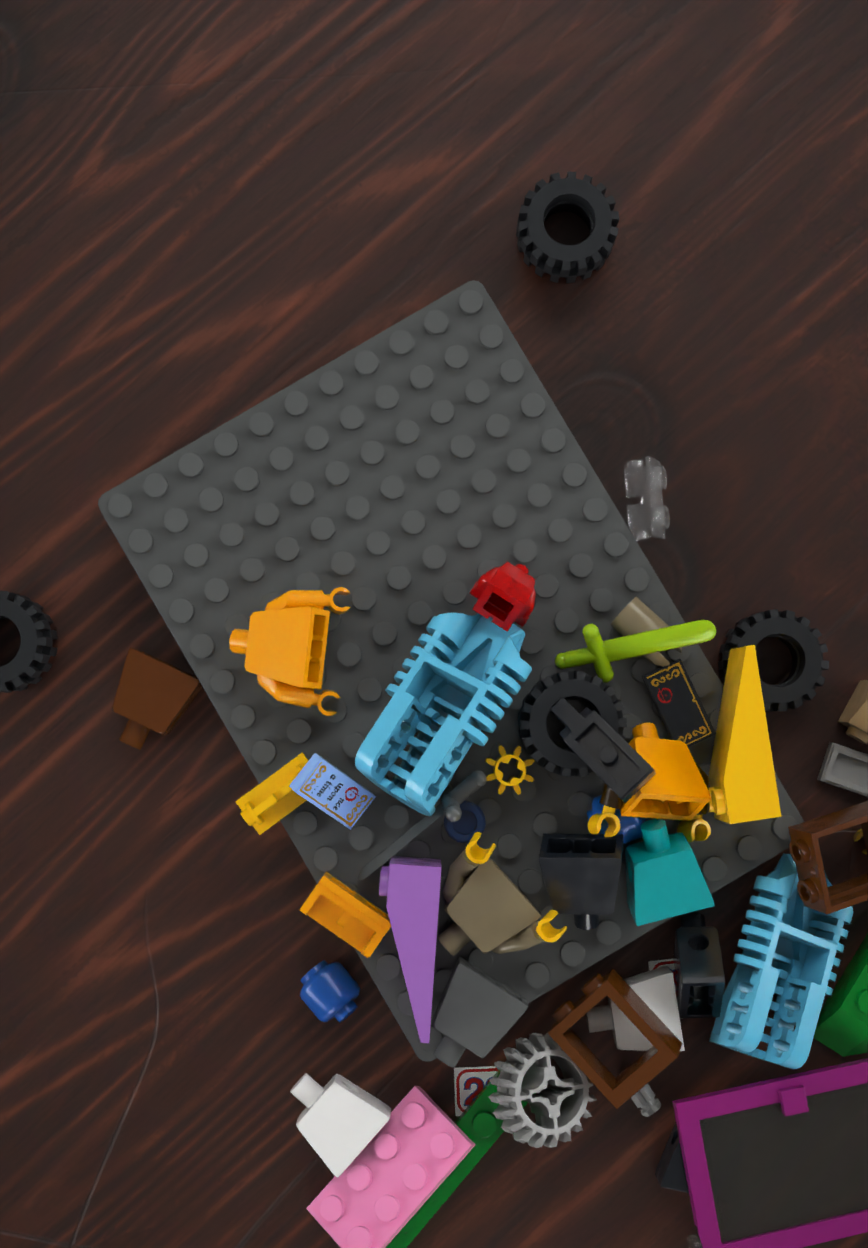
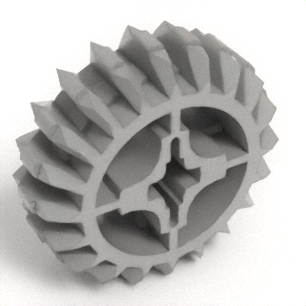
M532 1033L529 1034V1039L522 1037L515 1039L516 1049L511 1047L503 1049L507 1061H497L494 1063L496 1068L500 1070L499 1077L488 1079L492 1085L497 1086V1092L492 1093L488 1098L491 1102L499 1103V1106L492 1114L497 1119L503 1120L501 1128L507 1133H513V1138L517 1142L523 1144L527 1142L529 1146L535 1148L542 1147L543 1145L552 1148L557 1147L558 1140L562 1142L571 1141V1131H583L580 1118L592 1117L586 1106L588 1102L591 1103L597 1100L594 1095L589 1094V1088L594 1084L548 1033L544 1035ZM550 1057L559 1065L564 1079L557 1077L555 1066H551ZM521 1101L529 1102L531 1113L535 1114L536 1123H533L528 1118Z

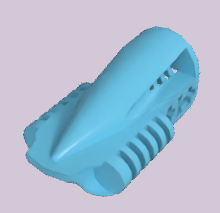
M444 613L433 616L426 627V630L432 636L422 633L418 639V642L424 649L414 646L410 654L416 661L406 658L402 663V667L408 673L397 671L393 677L400 686L392 683L387 686L385 691L392 698L357 751L355 757L356 768L373 784L398 801L421 814L432 816L436 810L434 805L451 782L456 769L472 744L485 746L489 740L481 730L493 733L497 727L489 717L501 720L505 713L498 705L508 708L513 702V699L506 692L514 695L518 694L521 686L515 680L525 682L532 671L531 666L521 659L519 653L525 632L514 623L507 632L492 622L493 618L489 617L486 619L479 613L473 616L463 613ZM409 744V750L405 751V747ZM398 757L402 759L400 766L394 764ZM388 771L395 774L392 781L385 778Z
M783 853L774 871L767 876L757 875L753 889L760 893L759 896L752 895L749 904L755 906V911L747 910L745 918L751 921V925L743 924L741 932L747 935V939H739L737 944L738 948L743 949L742 955L736 953L734 955L733 962L738 964L723 994L720 1017L715 1019L709 1042L790 1069H798L803 1066L809 1056L824 996H832L833 989L827 986L828 981H836L837 974L831 972L832 967L839 968L841 960L836 958L835 955L844 951L845 946L839 943L840 938L847 939L848 931L843 929V925L851 924L854 911L853 907L850 906L830 914H824L804 906L797 890L799 879L795 861L791 854ZM825 873L827 887L832 886ZM774 994L777 995L776 1002L772 1001ZM769 1010L774 1011L773 1019L768 1017ZM765 1025L771 1027L770 1035L763 1033ZM760 1041L768 1043L766 1052L756 1048Z

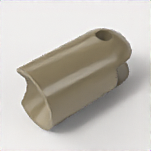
M637 596L610 624L622 636L669 627ZM683 647L675 648V650L682 653ZM659 651L643 655L656 666H670L669 661Z

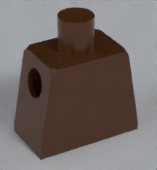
M130 648L112 706L113 712L129 719L119 740L141 750L150 730L162 735H168L202 689L198 678L139 649Z

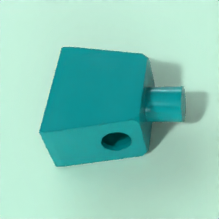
M651 819L642 823L641 831L644 841L630 844L625 849L627 904L636 925L640 926L715 906L694 852L684 834L677 832L668 835L666 821L663 819Z

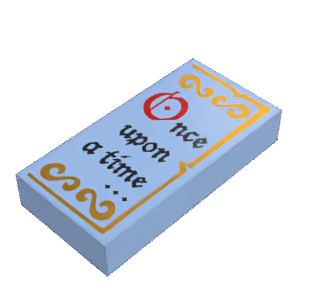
M317 753L312 755L289 785L295 793L350 830L376 797L364 786Z

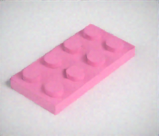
M414 1086L391 1112L389 1121L338 1178L334 1176L306 1209L340 1248H386L476 1144L420 1086Z

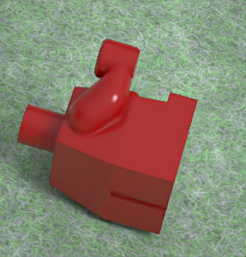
M507 561L500 567L492 568L481 575L470 591L472 596L478 598L472 610L486 619L489 617L493 618L492 622L507 632L514 622L523 627L535 605V578L528 575L529 571L523 564H516L514 566Z

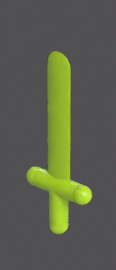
M703 619L603 641L598 627L595 624H587L582 631L587 647L559 653L555 657V665L560 669H566L593 663L597 677L603 679L602 682L607 683L614 677L610 662L708 642L715 637L716 627L711 621Z

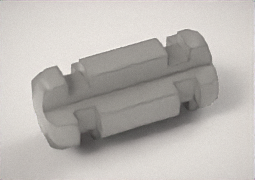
M648 1083L631 1097L637 1108L641 1107V1114L645 1117L652 1115L661 1107L659 1099H654L656 1095Z

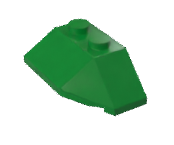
M868 933L834 987L832 996L828 997L822 1007L814 1034V1039L843 1057L868 1053Z

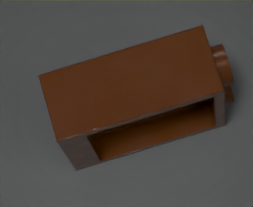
M868 801L788 827L791 839L789 850L795 861L799 879L797 890L804 906L824 914H830L868 900V873L827 887L818 841L820 837L861 824L868 857Z
M612 969L604 977L599 973L594 975L581 988L584 995L575 1003L568 999L551 1015L555 1021L548 1034L611 1104L618 1109L678 1058L682 1042L623 978ZM605 996H608L653 1045L616 1078L570 1028Z

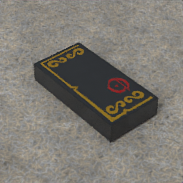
M681 659L671 662L670 666L658 668L641 676L671 740L683 741L690 747L716 734Z

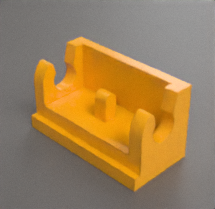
M327 871L299 910L360 951L367 958L372 955L387 931L391 928L387 913Z

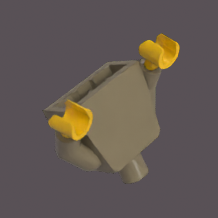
M474 833L466 848L449 866L443 889V896L446 901L444 910L454 922L437 937L440 943L451 955L455 956L471 940L484 954L489 951L496 954L510 953L529 949L544 941L551 943L557 941L567 930V926L556 929L550 924V921L556 917L558 912L550 910L540 921H537L542 916L539 910L490 858L496 844L492 843L490 848L483 849L477 844L482 833Z

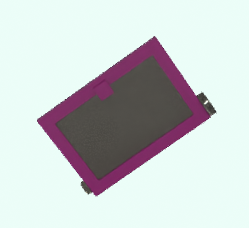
M868 1058L672 1101L696 1234L688 1235L689 1248H803L868 1232Z

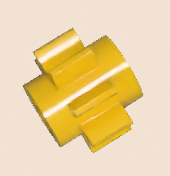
M499 745L498 752L500 756L496 760L492 758L485 759L489 765L493 766V773L486 776L487 781L497 779L500 782L497 793L500 795L505 791L506 786H513L514 791L519 795L521 794L519 784L523 779L528 782L534 781L531 775L526 774V767L532 765L534 759L522 760L519 758L521 753V746L519 745L514 748L513 754H506L505 748ZM511 758L517 760L515 767L520 770V774L518 777L510 776L508 781L502 780L503 772L498 769L501 762L508 764Z

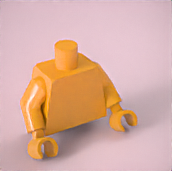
M335 588L330 594H324L322 590H289L268 602L264 611L253 612L250 616L249 630L234 629L229 639L230 650L233 653L246 654L245 670L257 674L258 684L277 701L304 708H310L311 705H314L326 716H332L337 713L334 710L324 709L321 702L328 695L335 698H340V696L335 691L329 689L317 694L314 692V689H322L330 611L340 615L350 609L347 606L338 607L333 601L335 595H349L350 592L346 588ZM324 607H328L330 611L324 610Z

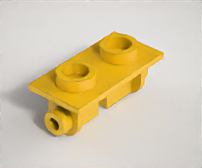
M303 752L236 801V804L242 811L240 814L249 826H253L259 835L307 801L289 787L309 761Z

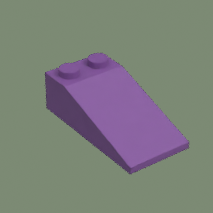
M393 856L389 866L382 865L379 896H387L386 908L420 1042L429 1043L442 869L441 859Z

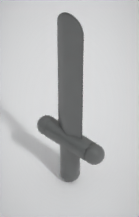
M476 770L455 788L449 784L440 796L441 803L435 807L436 810L433 815L424 816L365 865L358 875V880H364L442 815L445 814L447 820L451 822L458 821L462 816L460 804L485 785L487 781L486 774L483 771Z

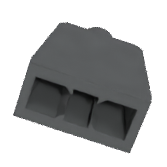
M459 956L433 1017V1027L445 1034L433 1054L440 1061L455 1068L466 1049L484 1058L528 1008L526 999Z

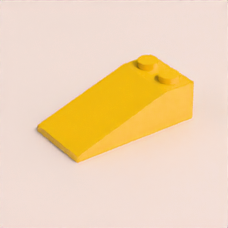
M755 645L730 649L708 776L709 792L712 799L708 802L707 811L708 813L714 812L715 819L728 824L782 817Z

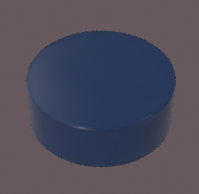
M464 801L460 804L461 818L456 822H451L444 816V827L447 834L453 840L460 843H469L474 833H483L486 821L483 811L477 804L471 801Z

